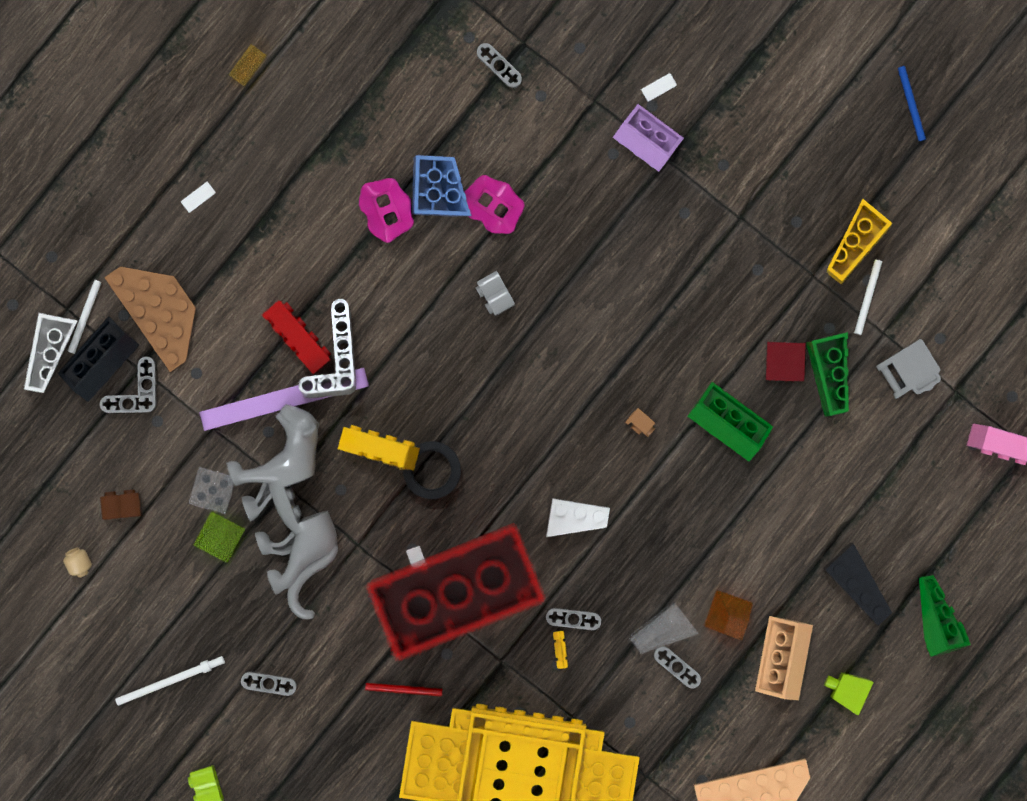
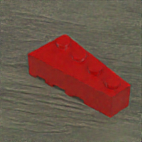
M279 300L264 312L262 316L270 322L272 328L283 338L292 351L296 353L297 357L310 372L315 375L331 361L329 357L331 353L325 346L320 347L317 343L319 339L312 331L308 333L304 328L306 323L300 316L296 319L292 314L294 309L289 303L286 302L284 304Z

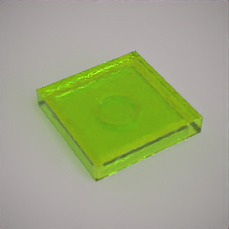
M211 511L194 546L228 563L245 528Z

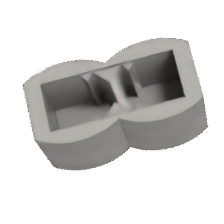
M497 271L477 281L478 286L475 288L479 296H484L488 303L485 306L489 314L494 313L497 316L515 306Z

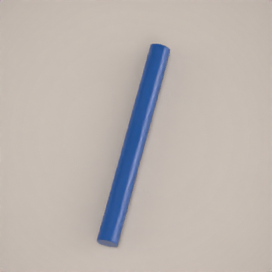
M905 66L899 67L898 72L918 141L926 140Z

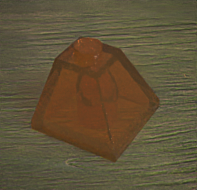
M716 590L704 626L742 640L749 622L753 603Z

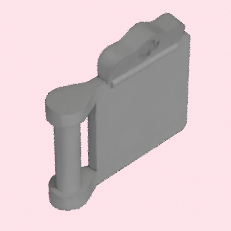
M922 339L876 366L878 371H882L893 389V395L896 399L911 389L915 394L930 391L935 384L941 381V377L938 374L940 368ZM891 363L905 384V387L902 389L887 367Z

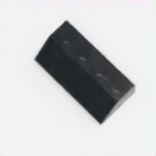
M108 316L58 374L75 393L89 402L117 369L122 366L126 359L134 353L139 344Z

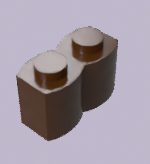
M135 489L124 490L122 495H116V491L104 492L105 496L100 497L102 520L142 516L140 493H135Z

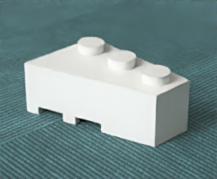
M552 498L546 537L607 528L610 508Z

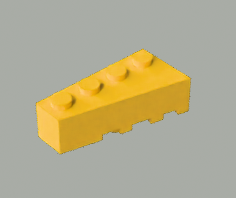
M862 199L827 269V273L840 284L847 279L892 226V222L864 199Z
M351 425L350 428H343L338 445L339 450L382 461L383 463L403 469L414 470L420 448L414 447V442L404 440L403 443L397 442L396 437L386 435L385 438L379 437V432L368 430V433L361 431V427Z

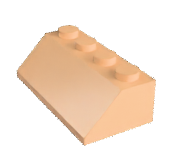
M769 616L756 683V692L782 699L799 700L813 625Z

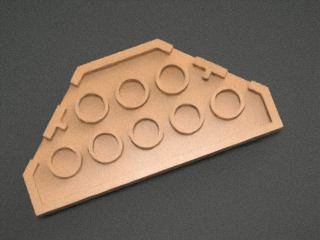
M801 759L695 784L694 788L697 801H797L810 780V774L806 759Z

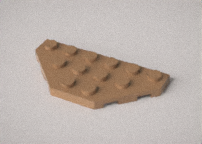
M119 267L104 277L168 370L172 372L184 364L188 357L196 307L174 276Z

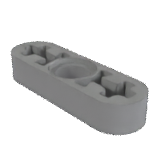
M483 43L478 47V58L510 88H517L521 84V74L488 43ZM482 48L485 50L489 48V54L492 57L494 56V54L497 55V57H495L491 61V64L488 63V61H490V58L488 56H481ZM498 60L503 61L505 64V68L502 71L494 69V63ZM508 67L511 69L508 71L511 76H518L516 78L517 83H509L510 78L507 75L505 77L501 76L507 71Z
M551 608L546 613V620L552 626L596 630L601 625L600 616L594 612ZM557 612L558 616H563V612H567L565 615L566 623L562 624V619H556V622H552V618H549V615ZM570 614H577L579 616L577 624L573 625L568 622ZM582 614L586 615L585 619H591V616H595V620H598V623L591 627L589 622H584L585 626H580Z
M659 646L655 649V660L688 688H696L700 685V675L669 648ZM666 650V655L670 659L672 656L675 657L669 662L668 666L665 665L668 662L664 658L658 659L659 651L663 652ZM674 662H681L683 665V669L678 673L672 670ZM686 668L690 669L687 671L690 676L696 675L695 679L697 682L695 684L693 682L688 684L689 679L685 675L683 678H680L685 673Z
M250 671L246 672L241 678L242 686L248 690L289 696L297 688L295 680L289 677ZM251 675L253 680H259L258 676L262 677L260 688L257 687L258 683H252L249 686L245 678ZM271 678L274 681L272 689L264 687L263 682L265 679ZM277 679L281 680L280 684L285 685L287 681H289L290 685L293 686V689H290L289 692H287L286 688L279 687V691H277Z

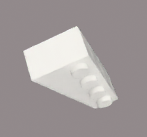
M39 313L24 389L41 393L45 392L78 321Z

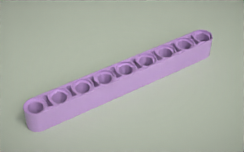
M356 369V390L368 387L365 369ZM344 381L342 386L349 387L351 385V381ZM325 383L323 389H330L332 383ZM299 385L201 411L199 414L203 429L206 431L280 411L286 404L298 406L328 397L305 398L299 390ZM306 385L304 391L312 390L313 385Z

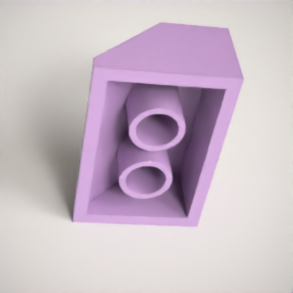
M637 104L613 136L621 145H624L658 172L684 139L639 104Z

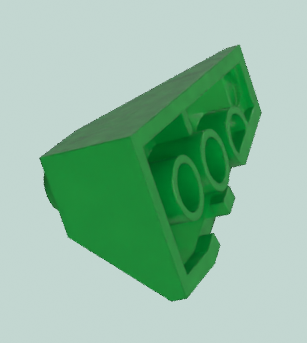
M934 575L919 578L924 640L930 656H938L970 646L965 627L961 621L958 622L953 615L955 610L952 606L949 607L944 600L945 594Z

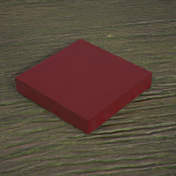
M767 342L765 380L804 382L806 343Z

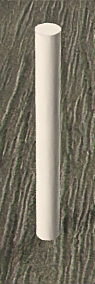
M875 259L854 331L855 334L862 335L882 265L880 260Z
M94 280L68 352L73 354L76 352L102 282Z

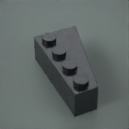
M850 542L823 569L873 623L879 626L892 614V611L854 543Z

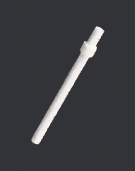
M221 656L211 661H203L196 667L115 699L116 703L119 706L201 672L207 673L212 671L211 668L224 664L225 660Z

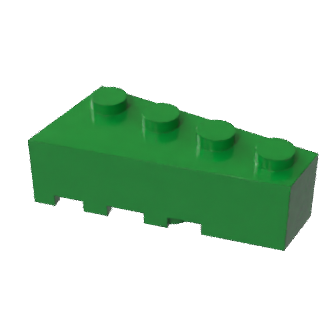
M848 332L806 343L825 417L849 411L847 386Z

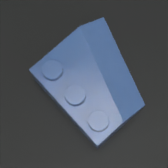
M419 155L414 157L412 215L471 216L455 157Z

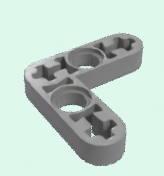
M142 357L138 361V395L105 396L100 401L102 411L106 413L153 411L157 404L156 363L154 359ZM145 360H148V363H152V367L148 368V373H152V377H141V373L146 374V369L142 367V363H145ZM145 379L152 381V387L149 390H145L142 387V382ZM117 398H120V410H117L118 406H111L110 410H108L107 406H104V402H107L108 399L111 402H118ZM127 398L133 401V407L129 410L123 407V401ZM136 398H139V402H145L146 398H149V401L153 403L149 406V409H146V406H139V410H136Z

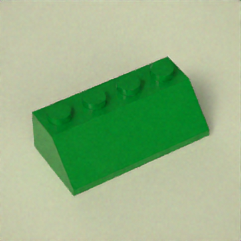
M713 382L710 383L687 416L747 461H750L761 449L773 428L772 425Z

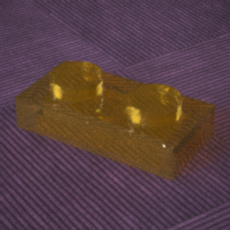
M251 44L231 70L229 76L245 87L267 55Z

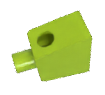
M841 672L838 679L828 675L824 686L833 690L831 698L856 715H859L874 682L866 678Z

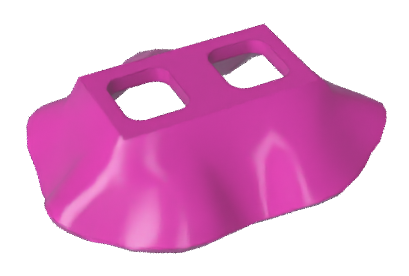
M487 175L480 176L464 191L471 212V216L468 217L481 221L491 233L510 234L514 232L525 207L523 200L515 194L508 183L495 180ZM483 193H487L493 198L488 207H484L478 202ZM499 204H503L508 208V212L503 218L494 214V210Z
M394 178L369 182L362 186L359 207L367 216L368 229L374 236L386 243H390L413 227L411 199L400 188ZM387 194L390 204L380 208L376 199ZM395 212L398 221L387 225L384 215Z

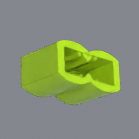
M214 765L190 772L188 782L190 788L195 790L194 801H224Z

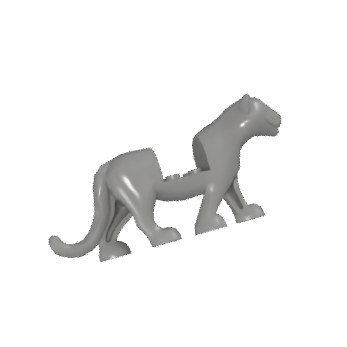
M286 404L282 407L280 413L276 415V418L286 431L284 449L265 465L258 468L242 470L241 465L236 461L227 462V468L235 486L251 482L263 483L256 498L252 496L242 497V503L250 522L260 515L273 498L280 518L291 530V533L279 543L271 541L269 535L265 532H256L255 537L262 555L277 554L285 556L290 554L288 565L283 575L277 570H268V579L275 595L288 589L287 599L291 611L298 618L308 620L312 619L315 613L313 610L304 609L300 605L299 592L303 584L312 575L324 569L335 560L338 553L337 533L328 511L319 512L300 519L302 515L298 505L294 504L295 494L292 487L288 488V486L315 475L319 422L309 412Z

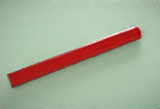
M366 683L365 686L367 691L442 696L441 688Z

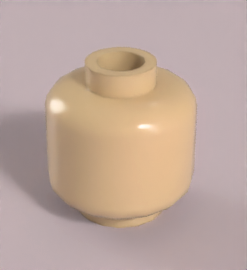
M78 547L66 552L63 562L68 573L71 576H78V578L89 573L88 570L92 566L87 552Z

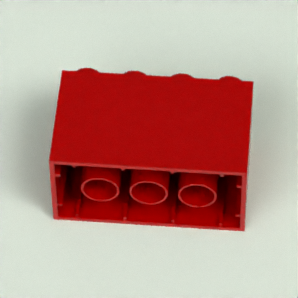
M514 523L375 578L367 586L397 660L544 601L543 594Z

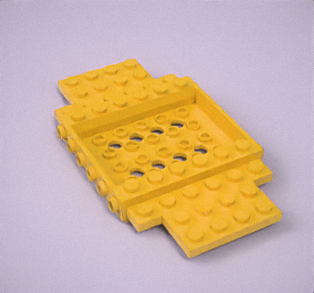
M476 704V706H472V710L452 708L450 726L411 721L399 798L418 801H491L493 798H498L501 801H633L640 757L602 751L605 732L586 729V724L582 723L583 720L571 719V721H564V717L560 716L545 718V714L541 713L526 715V711L523 710L507 712V708L504 707L488 709V705ZM502 741H508L511 745L507 752H503L499 748ZM540 747L548 749L549 754L547 757L541 758L538 756L537 751ZM499 760H505L508 766L506 770L500 771L497 769L496 763ZM537 766L545 768L544 776L538 777L535 775L534 770ZM496 779H502L505 785L503 789L497 790L494 788L493 782ZM534 785L542 787L541 795L535 796L532 794L531 789Z

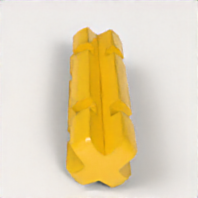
M564 631L553 632V638L556 640L554 647L556 658H558L556 661L557 668L564 669L568 667V660L565 659L567 657L565 641L563 642L565 635Z

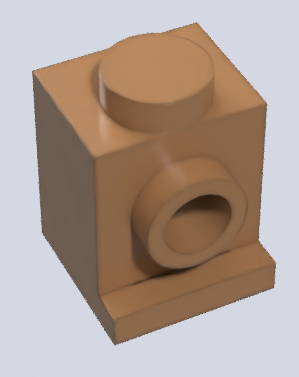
M639 408L625 421L627 425L631 422L633 424L631 428L639 435L642 432L648 437L655 430L653 427L655 422Z

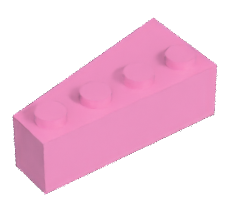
M972 425L967 446L981 449L980 453L992 456V453L998 454L997 458L1008 461L1009 458H1013L1015 463L1026 465L1027 437L989 426Z

